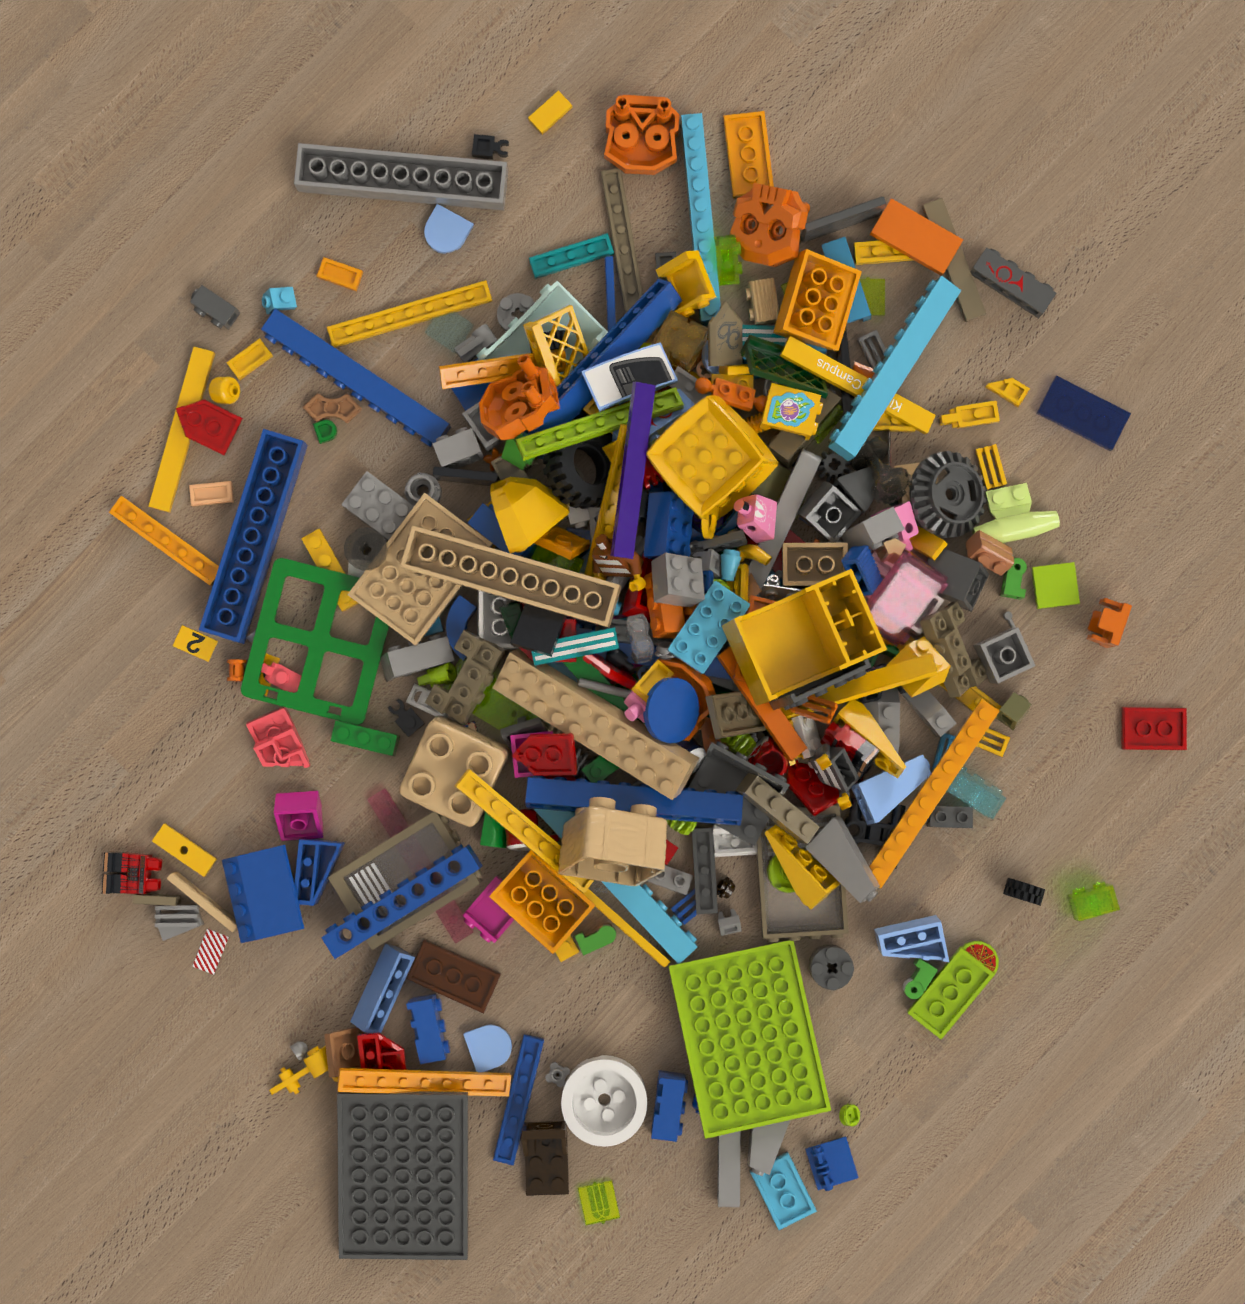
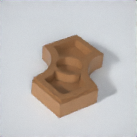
M317 393L303 406V409L316 422L327 418H338L348 424L362 410L348 394L337 399H328Z

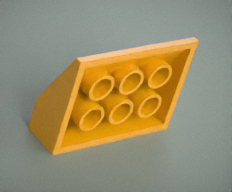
M808 249L799 252V256L794 260L773 333L785 338L791 336L805 344L839 351L862 271Z
M531 850L489 896L552 954L557 951L596 906Z

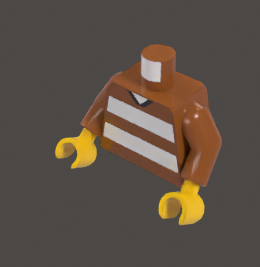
M605 534L599 535L595 540L597 545L592 551V572L594 573V578L605 580L601 573L604 576L633 577L634 580L629 583L630 590L632 592L642 590L646 586L645 580L640 577V574H642L641 566L644 562L643 558L635 550L633 559L610 556L613 539H609Z

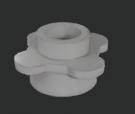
M659 642L658 647H656L655 656L661 659L676 657L668 652L672 642Z
M553 1062L550 1064V1071L545 1076V1079L548 1083L553 1082L558 1087H563L565 1085V1078L570 1074V1070L568 1067L558 1065L557 1062Z

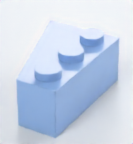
M936 915L874 929L878 950L882 956L911 957L949 962L942 923Z

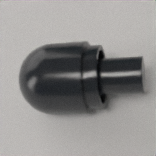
M622 650L607 651V661L616 668L620 669L623 667L630 672L634 667L627 660L628 656Z

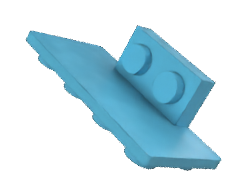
M714 581L705 594V600L698 604L669 646L668 652L699 673L704 674L727 641L722 625L734 618L743 616L750 607V603L719 582Z

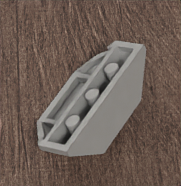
M895 687L883 691L881 699L865 703L864 705L898 753L900 700L898 689Z

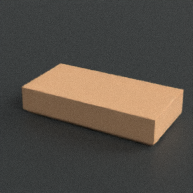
M231 481L189 485L192 507L234 503Z

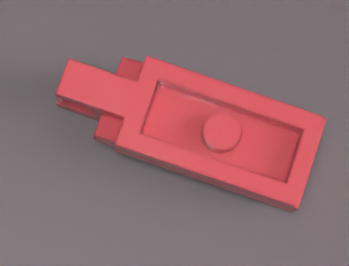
M273 662L269 666L263 663L261 672L266 674L265 680L282 690L293 693L298 691L302 675L281 664Z

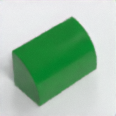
M485 812L480 845L506 848L505 828Z

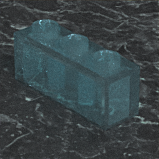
M963 766L946 792L968 806L973 807V809L985 817L994 819L1006 800V797L1001 795L1003 791L994 785L991 787L984 784L985 779L975 773L971 776L966 772L967 768Z

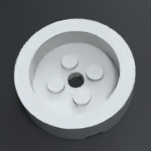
M601 1055L584 1060L571 1071L565 1081L561 1098L564 1120L573 1134L591 1145L602 1147L614 1146L628 1140L642 1125L647 1111V1093L642 1077L631 1064L618 1057ZM603 1093L608 1094L611 1098L610 1103L600 1104L599 1096Z

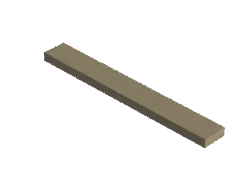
M619 168L602 170L600 173L624 312L626 314L642 297L643 292L622 171Z

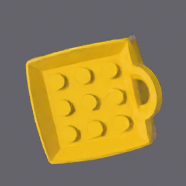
M716 395L704 397L687 410L646 452V456L669 487L702 519L701 525L704 539H712L715 534L717 520L731 511L738 499L749 496L778 466V461L757 433L734 409Z

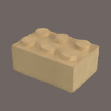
M783 543L782 587L794 589L807 588L845 572L841 560L848 552V543Z

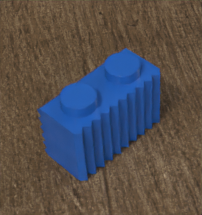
M868 545L851 547L841 560L845 571L852 569L863 596L872 595L883 580L882 575L879 574V568L876 567L877 564L873 560L874 557L871 550L868 549Z

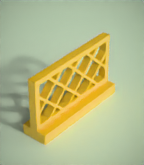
M572 305L557 310L535 322L530 321L523 325L538 367L547 368L557 387L568 376L571 366H577V364L573 363L577 351L581 352L584 358L589 353ZM568 312L570 320L566 327L559 324L562 315ZM546 322L553 324L549 335L544 334L541 326ZM558 326L566 329L562 341L554 338ZM570 332L575 333L577 337L574 346L566 343ZM552 340L560 343L556 355L552 354L549 349ZM565 346L573 349L569 361L561 358ZM559 360L567 363L563 375L557 371Z

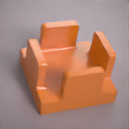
M1107 598L1100 599L1099 604L1112 609L1103 608L1102 612L1093 611L1087 629L1102 635V637L1090 634L1087 636V640L1096 642L1105 648L1119 646L1132 605L1118 603Z

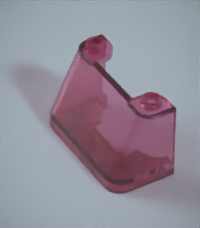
M905 548L866 602L881 637L895 646L906 643L911 636L908 634L909 630L937 593L942 594L948 586L946 582L948 577L908 548Z

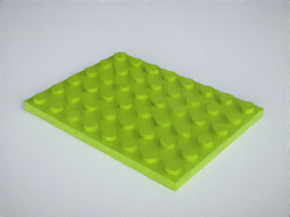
M788 940L668 966L705 1139L831 1111L794 941Z

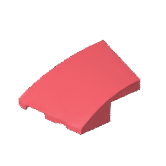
M280 707L246 723L255 741L253 749L263 767H310L305 748L286 707Z

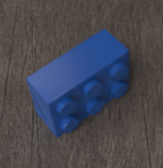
M673 492L649 493L644 557L651 560L664 553L688 557L691 554L690 539L694 511Z

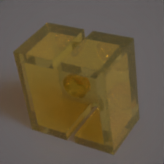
M671 310L651 345L661 342L668 360H670V352L672 353V365L675 367L679 366L689 373L708 340V328L692 320L689 324L688 318Z

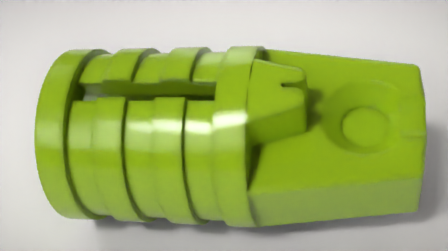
M448 662L444 665L427 669V674L417 677L419 686L430 684L431 688H433L435 684L441 685L456 680V669L452 663Z

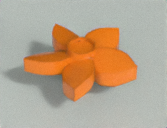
M493 448L492 455L489 454L483 457L485 462L490 463L491 471L495 470L491 462L501 457L502 453L499 454L498 450Z

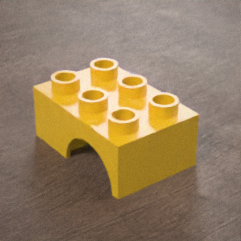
M852 569L807 587L756 611L734 618L722 625V629L756 706L774 700L792 690L887 650Z

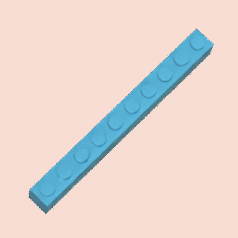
M702 113L681 115V134L693 251H699L716 295L715 299L709 301V306L698 309L700 324L708 326L712 317H715L719 312L721 303Z
M940 276L937 280L932 279L925 288L927 293L925 296L922 295L915 304L917 307L915 312H911L905 319L906 326L894 336L895 343L893 346H888L883 354L885 356L882 362L879 361L872 372L875 374L863 384V393L861 396L858 394L851 403L853 406L850 412L847 411L840 420L843 424L831 434L829 439L832 441L828 447L845 460L850 461L856 457L960 294L961 289L943 276Z
M534 809L561 839L564 823L575 816V812ZM601 881L678 964L697 948L695 943L696 937L689 930L685 932L680 927L682 922L675 915L671 917L666 912L667 906L660 899L656 901L651 896L653 891L646 884L643 886L641 884L639 886H627Z

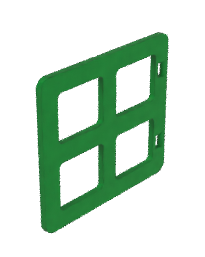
M285 558L275 560L241 685L242 695L247 698L354 725L362 724L367 714L389 626L376 617L368 645L334 638L330 635L340 593L343 590L350 592L360 578ZM289 576L324 586L313 631L279 624L275 621L285 579ZM271 638H278L308 647V654L296 693L259 683ZM326 652H333L363 661L354 703L351 707L320 700L314 696ZM266 689L278 692L277 699L265 697ZM330 705L342 708L341 716L328 713Z

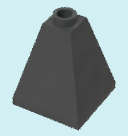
M876 464L841 476L832 485L862 512L859 515L860 517L868 510L888 478L887 471L883 466Z

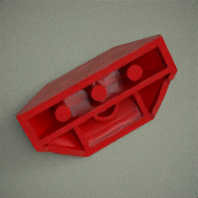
M381 1033L357 1035L361 1069L407 1070L403 1047Z

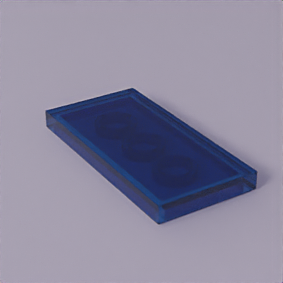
M1057 375L1054 377L1036 413L1109 451L1113 450L1131 415L1130 412Z

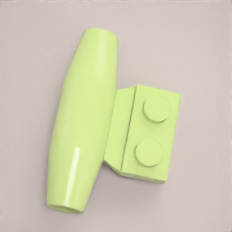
M1023 483L986 491L985 498H987L989 513L995 520L974 527L972 533L974 535L980 530L996 540L1006 543L1043 534L1058 528L1060 522L1057 511L1030 512L1032 501L1028 485Z

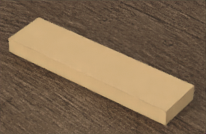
M178 871L171 873L167 877V880L231 932L238 930L236 920L231 914Z

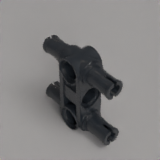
M851 797L852 806L849 810V816L845 818V825L847 828L852 824L857 825L858 833L852 836L856 844L863 842L883 846L905 813L906 806L897 805L892 810L891 823L867 825L866 821H863V818H861L862 811L856 798Z

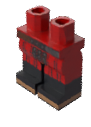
M833 721L825 730V735L820 743L822 745L826 743L830 747H843L860 778L857 781L859 782L871 769L880 750L858 733L850 730L851 727L848 724H845L842 728Z
M104 852L103 872H126V874H103L101 894H147L152 891L161 890V879L151 878L152 870L160 871L162 869L163 860L152 857L153 854Z

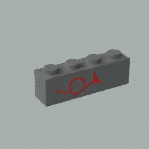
M987 247L970 271L972 276L1038 319L1043 315L1057 294L1049 284L1039 282L1032 273L1022 271L1015 262L1005 260L998 251L988 249Z

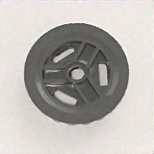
M944 451L926 457L915 469L910 482V503L915 517L927 531L943 538L959 537L972 531L973 527L980 522L979 518L985 511L983 505L987 502V498L984 497L986 486L982 484L983 476L978 474V467L972 465L968 457H962L958 452ZM945 469L946 475L935 484L938 475ZM947 489L952 491L953 497L951 500H948L946 497ZM940 509L953 514L954 518H948Z

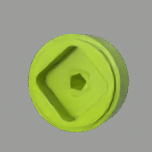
M845 1104L840 1109L839 1119L845 1126H856L860 1120V1111L855 1105Z

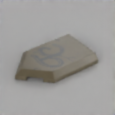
M727 301L722 303L717 315L712 317L708 323V366L743 364V357L740 353L743 347V323Z

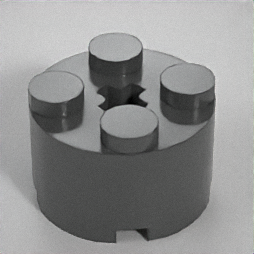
M837 945L820 946L813 951L809 959L810 975L819 986L833 991L847 985L853 976L854 965L851 957ZM828 963L834 964L835 969L833 971H827L829 969L827 967Z

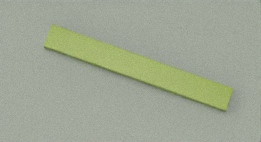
M676 387L655 394L652 419L684 408L683 401ZM630 402L516 439V445L523 461L619 430L620 424H628Z

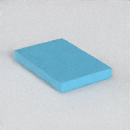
M788 1152L776 1157L770 1175L764 1173L763 1176H760L750 1170L778 1230L817 1212Z

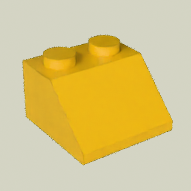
M925 637L907 644L886 665L890 666L926 654H933L938 675L902 685L911 698L945 682L951 667Z

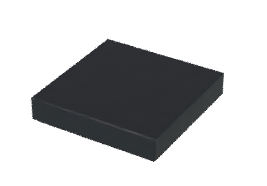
M525 604L512 636L511 645L552 657L566 616Z

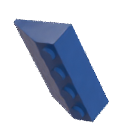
M285 845L222 860L241 943L304 929Z

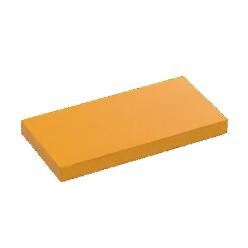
M765 111L723 115L733 199L749 192L753 188V183L774 187Z

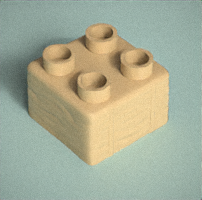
M438 715L427 725L400 785L399 792L403 797L462 825L472 827L479 821L484 811L459 791L455 784L467 769H470L494 789L509 757L510 749L507 745L495 739H491L475 730Z
M590 798L589 807L577 808L575 816L563 825L558 874L627 886H639L665 870L667 820L656 817L657 808L651 805H632L630 812L616 810V801L611 798Z

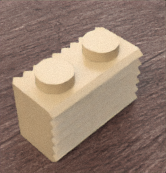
M774 278L749 281L748 288H745L746 300L751 302V308L748 309L749 320L753 321L754 325L775 324L779 314Z

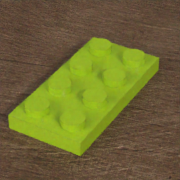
M960 946L949 959V962L944 965L930 982L922 996L907 1010V1013L942 1040L994 977L995 973Z

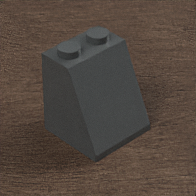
M944 549L935 561L927 557L925 568L919 572L918 582L939 597L949 602L958 601L960 607L972 612L990 574L982 563Z

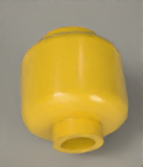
M215 377L209 385V395L216 403L232 404L240 396L239 383L232 377Z

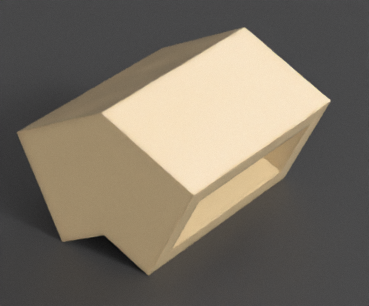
M896 538L883 542V546L876 550L881 563L888 561L893 564L901 556L906 544Z

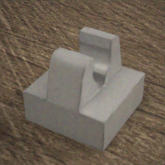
M730 909L731 916L727 918L723 916L722 912L718 914L721 936L742 931L739 915L736 914L734 909Z

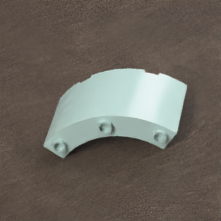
M556 281L551 286L547 284L539 292L541 297L520 319L516 317L508 325L510 329L489 349L484 347L476 355L479 358L477 361L531 353L529 340L523 325L530 321L535 322L568 305L573 306L588 352L608 332ZM568 312L562 315L559 324L566 327L570 320ZM550 322L542 324L543 332L551 331L553 324ZM559 326L557 327V330H559V331H560V330H565V331H566V329H564V328H561V327H559ZM570 332L567 342L569 345L574 346L577 337L575 333ZM568 347L564 350L566 360L569 361L573 349ZM577 351L573 363L578 365L584 359L581 352ZM571 366L569 374L573 371L575 366Z

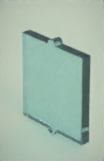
M456 312L432 318L433 321L425 331V334L453 353H456L454 348L466 340V336L474 324Z

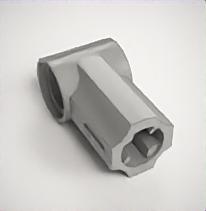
M484 324L477 328L471 337L454 349L465 363L476 357L484 347L489 349L498 339L488 325Z

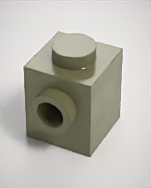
M1014 692L1001 707L996 719L1014 731L1028 714L1032 704L1029 703L1026 697Z

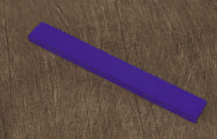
M633 382L610 555L613 557L633 559L656 385Z

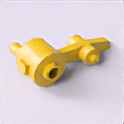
M326 1045L322 1048L316 1046L307 1052L308 1057L303 1059L306 1067L293 1074L290 1068L286 1070L285 1067H282L280 1069L282 1073L279 1074L282 1082L269 1090L271 1095L285 1087L289 1093L294 1092L296 1095L300 1092L298 1088L301 1087L298 1082L299 1078L309 1072L313 1078H316L328 1071ZM332 1077L333 1081L338 1082V1077Z

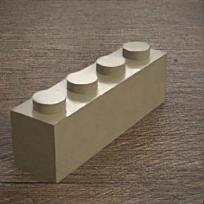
M829 389L827 398H820L823 407L821 414L816 415L815 422L818 423L815 435L806 440L805 436L781 431L769 441V450L786 467L790 468L795 463L801 450H806L841 410L842 398Z
M747 773L736 789L739 794L743 795L745 799L799 842L808 844L820 828V826L758 775Z

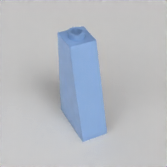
M924 755L915 756L904 761L906 768L899 778L886 771H882L855 783L851 787L867 825L880 822L930 776V764L924 758Z

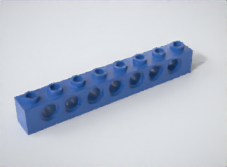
M462 844L451 850L453 855L445 858L443 855L433 862L435 866L428 870L424 867L415 873V879L409 881L407 878L397 884L399 889L391 892L389 889L379 896L380 901L375 904L372 901L361 907L363 911L356 915L352 912L343 918L344 923L340 926H337L335 923L325 929L327 934L321 938L334 959L479 870L483 865L471 846L463 847ZM451 861H457L460 864L459 871L451 869ZM433 872L441 874L442 881L440 883L433 880ZM416 883L424 887L423 894L415 891L414 886ZM397 895L405 897V905H400L397 902ZM379 906H384L388 910L387 916L380 915ZM362 917H365L369 920V927L362 926ZM343 929L351 931V939L344 937Z

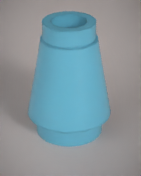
M723 549V554H721V580L734 581L742 558L740 557V551Z

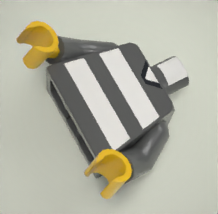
M825 743L816 749L815 754L810 757L808 765L815 770L822 783L838 789L840 798H837L840 809L845 810L852 806L849 800V789L860 778L846 750L843 747H830V745Z

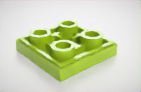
M1075 562L1031 568L1037 609L1080 604Z

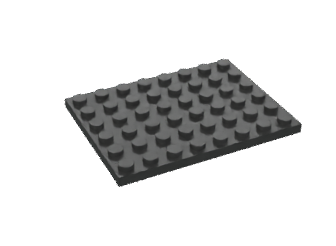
M338 1092L339 1259L468 1260V1092Z

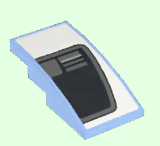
M661 342L620 355L581 371L599 412L616 404L621 405L630 401L633 382L656 385L655 391L678 382Z

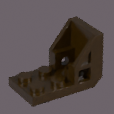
M524 1122L522 1145L525 1156L526 1196L569 1194L566 1122Z

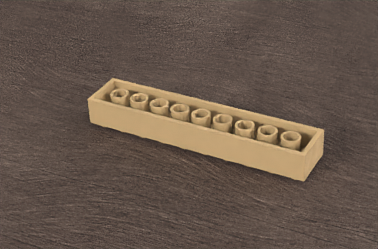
M413 525L400 565L401 568L607 628H610L621 591V586L612 582Z
M520 648L509 653L493 686L494 690L563 733H572L576 741L667 798L673 800L681 794L699 757L676 743H665L655 739L650 735L644 723L637 719L630 721L625 716L624 711L587 688L578 686L579 683L548 664L534 666V662Z

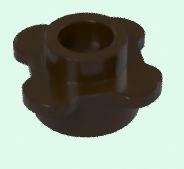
M729 877L722 879L717 885V895L720 898H729L735 890V884L732 880H729Z

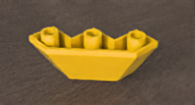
M508 477L491 484L490 494L495 515L510 554L525 551L570 513L569 503H562L559 496L555 497L551 489L536 479Z

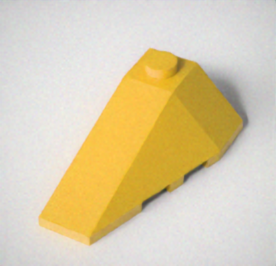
M856 699L849 701L836 715L834 722L842 728L845 724H848L851 727L850 730L855 731L878 748L880 751L874 761L876 766L899 778L906 765L865 705Z
M774 825L765 832L796 895L805 906L812 910L841 884L821 863L812 857L808 850L797 846L796 839L779 826Z

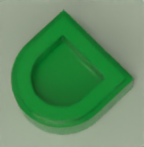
M322 420L313 423L320 444L332 441L336 437L337 427L332 421Z

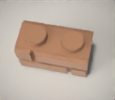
M980 530L966 542L968 558L982 563L985 568L1000 576L1014 564L1012 548Z

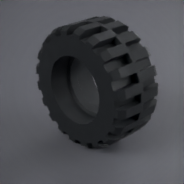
M611 433L549 452L543 457V464H546V467L543 468V473L547 475L548 479L546 483L548 487H552V493L555 497L559 496L562 503H570V507H580L581 509H588L602 503L611 462L602 447L612 442ZM576 449L586 452L595 464L596 478L593 485L582 480L575 470L574 454Z

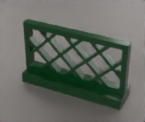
M752 335L748 336L740 353L742 357L747 359L750 374L795 389L818 394L825 399L827 398L829 393L825 380L780 357L784 346Z

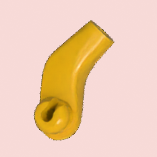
M744 545L737 548V551H740V557H742L740 562H743L745 558L753 559L766 566L772 559L768 553L757 545Z

